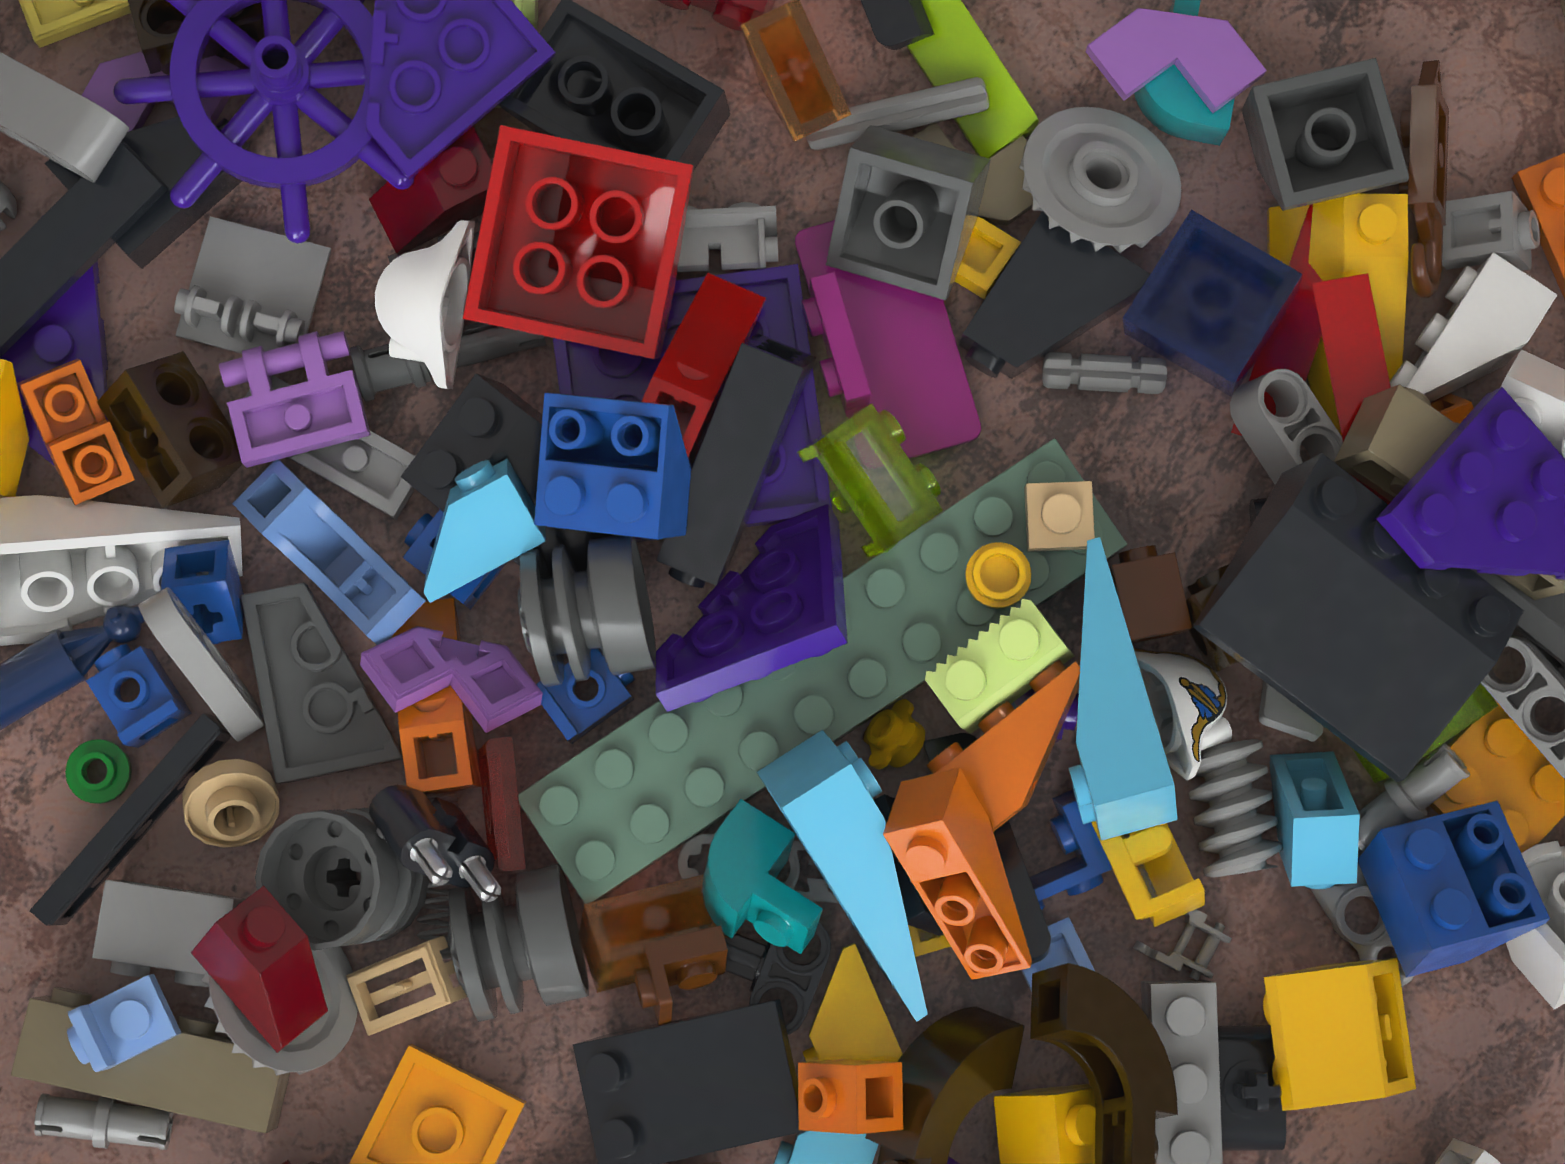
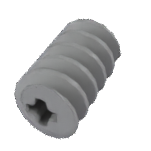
M1249 739L1219 744L1201 751V764L1195 776L1204 778L1205 783L1189 791L1188 795L1189 800L1209 803L1210 806L1209 809L1193 818L1194 825L1212 828L1215 833L1198 843L1199 851L1219 854V860L1203 869L1204 876L1215 878L1278 867L1267 864L1266 859L1283 850L1282 843L1263 839L1261 836L1262 833L1278 824L1277 817L1257 813L1256 808L1271 800L1273 794L1269 790L1253 788L1251 784L1267 774L1268 768L1266 765L1247 762L1249 755L1263 748L1262 740Z

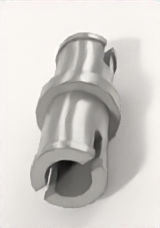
M1441 743L1437 747L1438 749L1416 765L1404 780L1396 782L1392 778L1388 779L1384 783L1386 790L1358 811L1360 814L1358 847L1363 852L1381 829L1408 823L1410 820L1416 821L1425 818L1428 815L1426 808L1462 779L1470 776V772L1463 761L1447 744Z
M42 1093L37 1104L34 1133L35 1136L49 1135L92 1140V1145L96 1148L107 1149L111 1142L167 1150L172 1133V1117L174 1113L145 1106L116 1103L115 1099L100 1096L98 1101L50 1096V1094Z

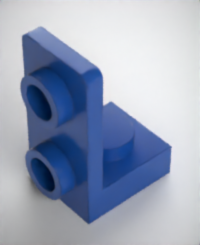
M1073 789L1052 798L1059 815L1050 819V824L1064 854L1067 855L1074 851L1076 857L1029 877L1041 910L1045 907L1043 899L1064 890L1067 891L1069 896L1087 892L1103 883L1102 874L1112 870L1092 823L1083 824Z

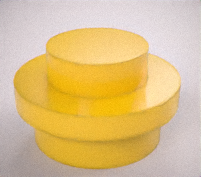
M994 542L980 547L971 556L966 567L965 580L969 592L979 603L991 608H1005L1014 605L1026 594L1031 583V567L1026 556L1018 548L1008 543Z

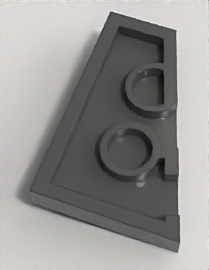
M299 583L241 595L276 784H285L403 760L398 744L309 586L305 583Z

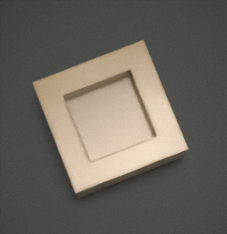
M1092 481L1028 483L1025 485L1027 552L1087 549V540L1095 539Z

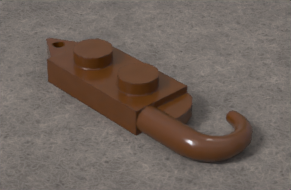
M1439 60L1423 62L1418 86H1411V110H1403L1400 120L1402 143L1404 148H1409V168H1407L1409 180L1398 184L1399 194H1408V206L1416 221L1418 236L1417 243H1414L1411 248V278L1415 293L1425 299L1436 293L1440 284L1443 226H1446L1449 108L1442 96Z

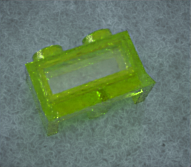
M872 403L858 409L797 451L803 462L818 458L837 486L836 489L830 492V498L836 508L843 514L853 511L871 537L869 542L861 546L867 557L887 553L900 540L943 511L936 500V497L941 494L938 481L922 463L913 466L900 446L906 440L902 427L890 412L882 410L878 413Z

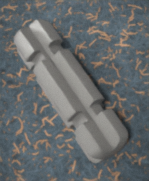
M1049 352L1043 360L1042 381L1043 386L1054 389H1068L1070 384H1077L1078 390L1128 393L1131 387L1137 388V393L1159 394L1166 387L1167 365L1166 361L1162 358L1141 357L1138 362H1132L1131 356L1081 354L1079 359H1074L1071 353Z

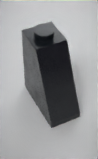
M179 116L129 131L122 140L169 187L116 241V244L141 269L242 182V180L222 170L191 207L182 209L172 203L170 199L171 189L202 154L189 137ZM224 117L215 127L221 131L229 121ZM246 141L241 148L247 150L250 145ZM51 159L44 163L68 190L81 178L78 174Z
M1042 211L963 332L959 346L968 351L965 359L979 371L994 378L1001 372L1013 379L1043 360L1047 353L1057 351L1137 300L1153 275L1107 246L1095 252L1091 241L1081 238L1071 243L1070 232L1060 226L1049 229V217Z

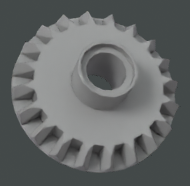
M1096 107L1065 109L1044 119L1031 133L1024 147L1025 151L1019 168L1024 171L1022 189L1030 192L1033 196L1032 210L1044 211L1049 217V229L1060 226L1070 232L1071 243L1081 238L1091 241L1095 252L1106 245H1112L1119 253L1133 244L1143 248L1153 237H1160L1177 213L1181 200V181L1171 154L1150 130L1123 114Z
M341 947L312 950L328 1012L279 1053H276L208 972H206L201 981L209 986L210 996L204 1007L214 1009L219 1021L215 1032L228 1035L234 1043L232 1053L246 1054L252 1059L253 1068H272L276 1076L289 1072H297L301 1075L321 1067L334 1059L349 1041L354 1030L358 1012L346 975L353 973V970Z

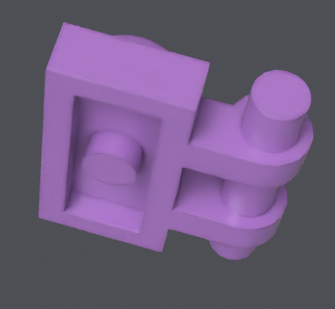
M318 331L298 336L299 343L264 351L262 346L243 350L241 358L219 363L221 377L226 388L246 382L249 383L252 396L227 402L241 462L246 468L371 435L355 373L352 370L329 375L327 361L350 355L344 331L322 337L319 336ZM305 367L308 381L273 390L271 376Z

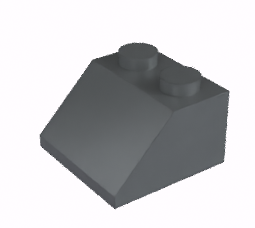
M1376 58L1251 88L1242 108L1243 118L1257 169L1282 211L1395 185L1409 180L1408 170Z
M870 125L849 150L826 265L947 300L978 217L991 159Z

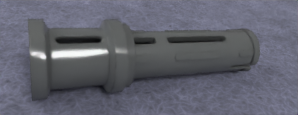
M480 322L463 326L456 368L507 356V354L547 346L546 341L542 335ZM389 344L363 350L360 345L350 347L355 374L365 402L375 400L376 393L411 383L417 388L427 386V382L432 381V375L424 362L390 357Z

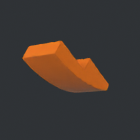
M72 360L17 383L74 505L135 480L112 425L105 418L103 411L97 403L98 399L81 360Z

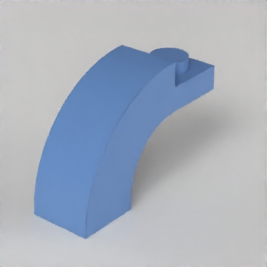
M280 460L273 461L232 503L264 537L303 571L376 645L389 640L425 602L388 562Z

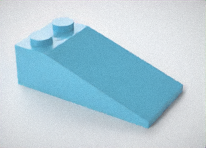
M1100 537L1087 540L1076 734L1080 764L1069 767V772L1082 822L1086 824L1096 821L1102 841L1176 821L1178 816L1174 781Z
M821 730L757 771V774L794 833H796V836L885 977L917 1022L928 1015L892 850L883 835L886 826L885 818L872 799L883 791L862 758H858L847 741L836 746L827 734Z

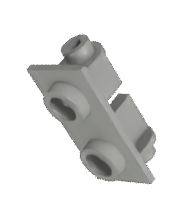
M741 202L733 204L728 208L697 209L688 205L677 272L709 271V250L721 249L722 270L766 268V262H779L776 206H760L751 202Z

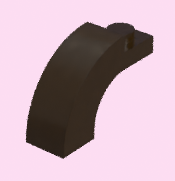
M1066 963L1032 973L1030 1039L1048 1042L1060 1047L1076 1060L1086 1074L1092 1088L1096 1109L1095 1164H1155L1159 1150L1158 1140L1155 1135V1119L1178 1115V1107L1171 1064L1165 1047L1153 1024L1140 1006L1122 988L1108 978L1088 968Z
M975 1006L954 1011L923 1031L898 1060V1062H902L903 1130L866 1134V1139L881 1145L877 1164H947L956 1132L975 1104L992 1092L1012 1089L1025 1025Z

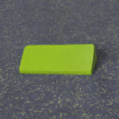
M921 0L935 35L910 44L907 48L931 85L936 87L974 77L982 78L985 82L989 98V108L983 112L953 118L976 154L989 159L1023 135L1026 138L1031 135L1039 122L1037 115L961 0Z

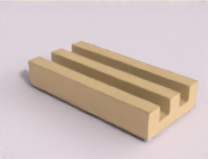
M444 935L346 975L368 1036L467 997L461 985L455 988L452 985L449 976L455 974L453 961L444 963L440 953L441 950L448 948ZM423 959L426 971L369 993L366 985L367 981ZM432 983L436 995L380 1018L378 1017L374 1006Z

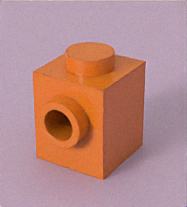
M853 1059L798 1062L799 1130L844 1134H867L903 1130L902 1062Z

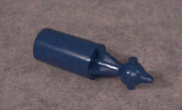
M120 605L108 609L102 626L63 632L57 629L0 663V730L88 679L89 669L111 642L129 643L136 640L141 632L142 624L145 622L139 606L129 607Z

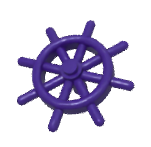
M166 0L186 16L174 41L170 60V75L125 78L119 80L113 89L116 100L126 105L174 101L176 111L186 132L202 154L171 189L170 199L176 207L182 209L191 207L223 170L244 182L266 188L280 189L285 235L289 241L296 244L305 242L310 236L306 187L322 183L339 175L359 159L397 189L404 190L409 188L415 179L414 176L408 180L366 131L373 17L363 5L365 0H292L307 3L323 10L294 45L291 42L287 0ZM261 2L265 38L257 42L228 18L248 6ZM343 26L354 39L362 56V59L313 63ZM211 38L248 67V69L199 72L203 53ZM365 85L360 106L353 120L315 90ZM251 94L221 131L211 122L201 101V98ZM298 109L335 139L321 149L303 155ZM272 112L277 158L255 154L241 148Z

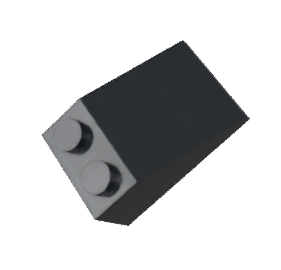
M561 0L539 33L556 52L555 56L498 104V106L537 133L694 165L693 172L730 116L725 91L572 0Z
M476 373L401 475V478L444 512L450 489L457 486L454 479L461 472L484 460H489L491 465L494 466L508 458L534 506H536L543 415L503 383ZM546 527V542L533 549H539L542 552L549 576H553V548L556 545L562 544L568 548L577 572L587 570L589 540L613 536L614 534ZM520 556L512 559V561L520 566Z
M780 999L674 1020L669 1024L661 1026L654 1024L610 1033L573 1044L598 1164H663L804 1132V1130H799L798 1080Z

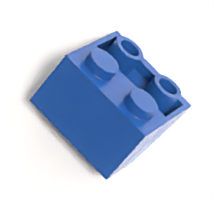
M550 392L544 393L534 525L657 540L686 535L691 467L674 405Z
M1498 801L1381 829L1358 858V864L1406 978L1465 963L1546 924L1550 920Z

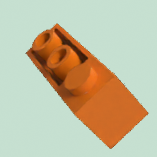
M455 598L435 600L431 603L429 601L424 602L406 623L393 634V637L416 626L442 631V637L461 641ZM451 686L398 711L400 742L406 785L408 787L424 792V794H438L481 787L471 712Z
M1060 660L1050 665L1029 683L1035 692L1034 695L1016 709H1014L1009 701H1006L978 724V727L984 733L965 750H963L958 742H955L926 765L932 774L960 767L987 813L993 832L1028 805L1079 689L1080 662L1075 661L1067 668Z
M960 767L901 781L883 835L971 980L1031 968L1032 958L989 817Z

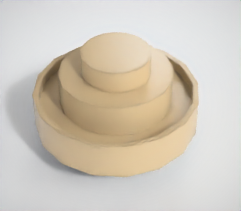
M241 759L219 760L202 767L188 780L182 793L184 821L191 834L205 844L222 848L246 845L260 839L273 827L279 815L277 785L271 774L257 763Z

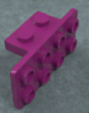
M835 220L800 230L795 237V247L810 294V298L801 300L804 316L811 337L822 335L828 355L827 359L819 361L824 384L829 398L840 395L861 466L867 470H875L976 440L981 432V423L944 300L827 266L826 261Z

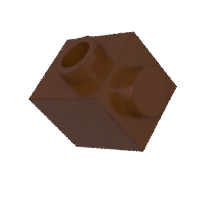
M1156 545L1134 548L1118 553L1120 564L1111 565L1109 568L1132 644L1183 634L1190 630L1192 625L1176 553L1158 555Z

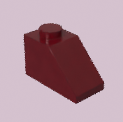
M474 127L466 131L415 175L413 184L409 188L400 190L386 182L369 198L380 223L398 255H402L451 230L460 220L469 221L483 214L493 164Z
M262 886L216 921L191 951L195 959L276 1053H279L328 1012L308 936L265 886Z

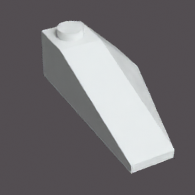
M46 495L0 498V646L35 643L57 629L61 632L73 630V626L105 616L110 608L120 605L131 607L142 603L161 591L165 548L229 540L239 577L243 576L240 519L238 517L89 500L74 505L71 498ZM199 572L197 576L208 575V572Z

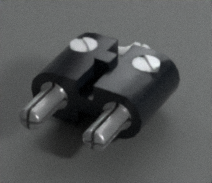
M398 784L388 786L373 798L369 806V815L377 827L376 833L381 839L384 838L404 867L428 876L430 881L438 886L448 883L457 887H472L479 898L485 902L494 901L498 897L497 895H500L501 887L491 874L495 863L494 855L458 806L437 797L431 803L424 792Z

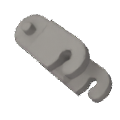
M1195 909L1185 914V923L1187 924L1173 951L1165 955L1140 941H1136L1133 947L1140 953L1175 971H1180L1183 965L1192 969L1189 977L1198 981L1201 975L1212 979L1214 974L1206 968L1220 941L1230 943L1232 938L1222 933L1225 928L1224 925L1216 922L1214 928L1205 924L1204 922L1208 915ZM1195 928L1208 934L1195 962L1182 956Z

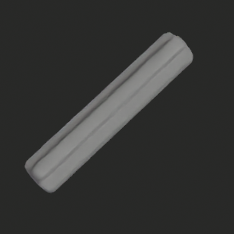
M974 77L810 116L804 120V129L810 148L821 150L855 142L870 125L898 132L983 112L989 108V98L984 80Z

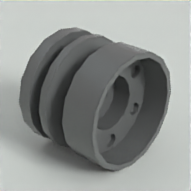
M613 535L590 539L587 550V570L577 572L573 558L564 544L556 545L553 548V576H549L546 562L539 549L529 550L520 555V586L518 589L520 623L527 650L535 661L537 672L545 687L563 684V654L568 656L574 678L578 682L588 680L591 667V649L601 648L605 662L613 675L656 668V642L644 569L635 537Z
M369 808L318 810L296 814L274 829L260 851L255 875L257 890L262 886L266 887L308 936L311 950L315 951L391 939L412 924L425 904L430 879L428 876L411 871L403 866L384 838L381 839L376 833L377 827L369 815ZM356 872H360L361 880H357Z
M559 864L516 873V904L506 906L500 893L494 901H482V912L478 911L469 887L449 889L450 921L448 940L459 985L465 991L478 1022L497 1017V987H500L510 1014L523 1011V981L531 979L534 980L537 991L546 1006L590 995L587 967L576 914L564 872Z

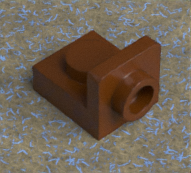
M721 925L644 943L643 966L633 970L634 981L642 1009L653 1006L658 1026L672 1022L673 1000L670 986L678 985L680 989L684 990L696 989L712 983L717 978V975L725 974L728 948Z

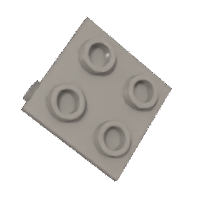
M210 216L189 290L181 288L176 296L174 311L181 314L175 336L242 354L243 350L262 346L264 351L299 343L298 336L308 333L331 248L307 241L296 244L289 241L284 235Z

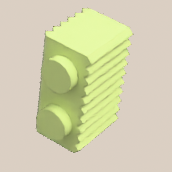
M1022 599L1020 608L1011 607L1010 616L1000 615L999 624L990 623L988 632L979 631L978 640L968 639L967 648L958 647L957 656L947 655L946 664L937 663L936 672L926 671L925 681L960 728L972 734L979 728L978 724L992 711L1006 701H1009L1010 704L1029 691L1031 689L1029 683L1046 668L1058 660L1065 664L1074 657V654L1039 608L1031 600Z

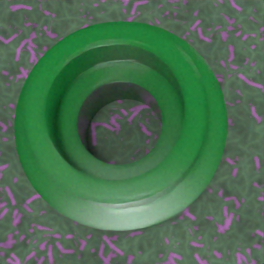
M100 739L90 740L79 745L69 756L65 771L66 781L71 791L81 800L94 804L108 803L122 795L129 785L132 773L131 763L126 752L117 744ZM101 759L106 764L107 775L103 781L94 784L87 776V768L92 761Z

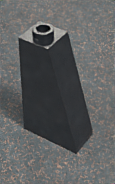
M759 333L741 344L691 471L686 535L665 538L656 561L670 566L668 574L672 578L693 587L704 588L706 582L717 585L725 576L816 360L815 356Z

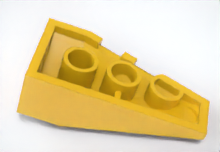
M1357 193L1314 203L1308 263L1323 281L1368 273L1390 381L1403 364L1409 258L1408 194ZM1309 205L1282 211L1280 206L1271 207L1267 210L1268 274L1274 292L1277 291L1278 295ZM1321 337L1307 377L1309 388L1341 435L1323 339Z

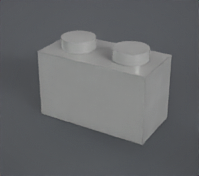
M105 880L92 958L112 961L110 973L145 977L150 974L151 967L175 970L174 982L209 987L201 981L207 971L195 959L191 951L216 921L243 902L245 898L124 880Z

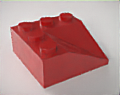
M500 125L463 319L651 359L661 357L674 295L694 165Z

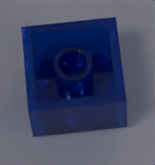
M1191 209L1123 316L1124 334L1232 397L1300 290L1303 274Z

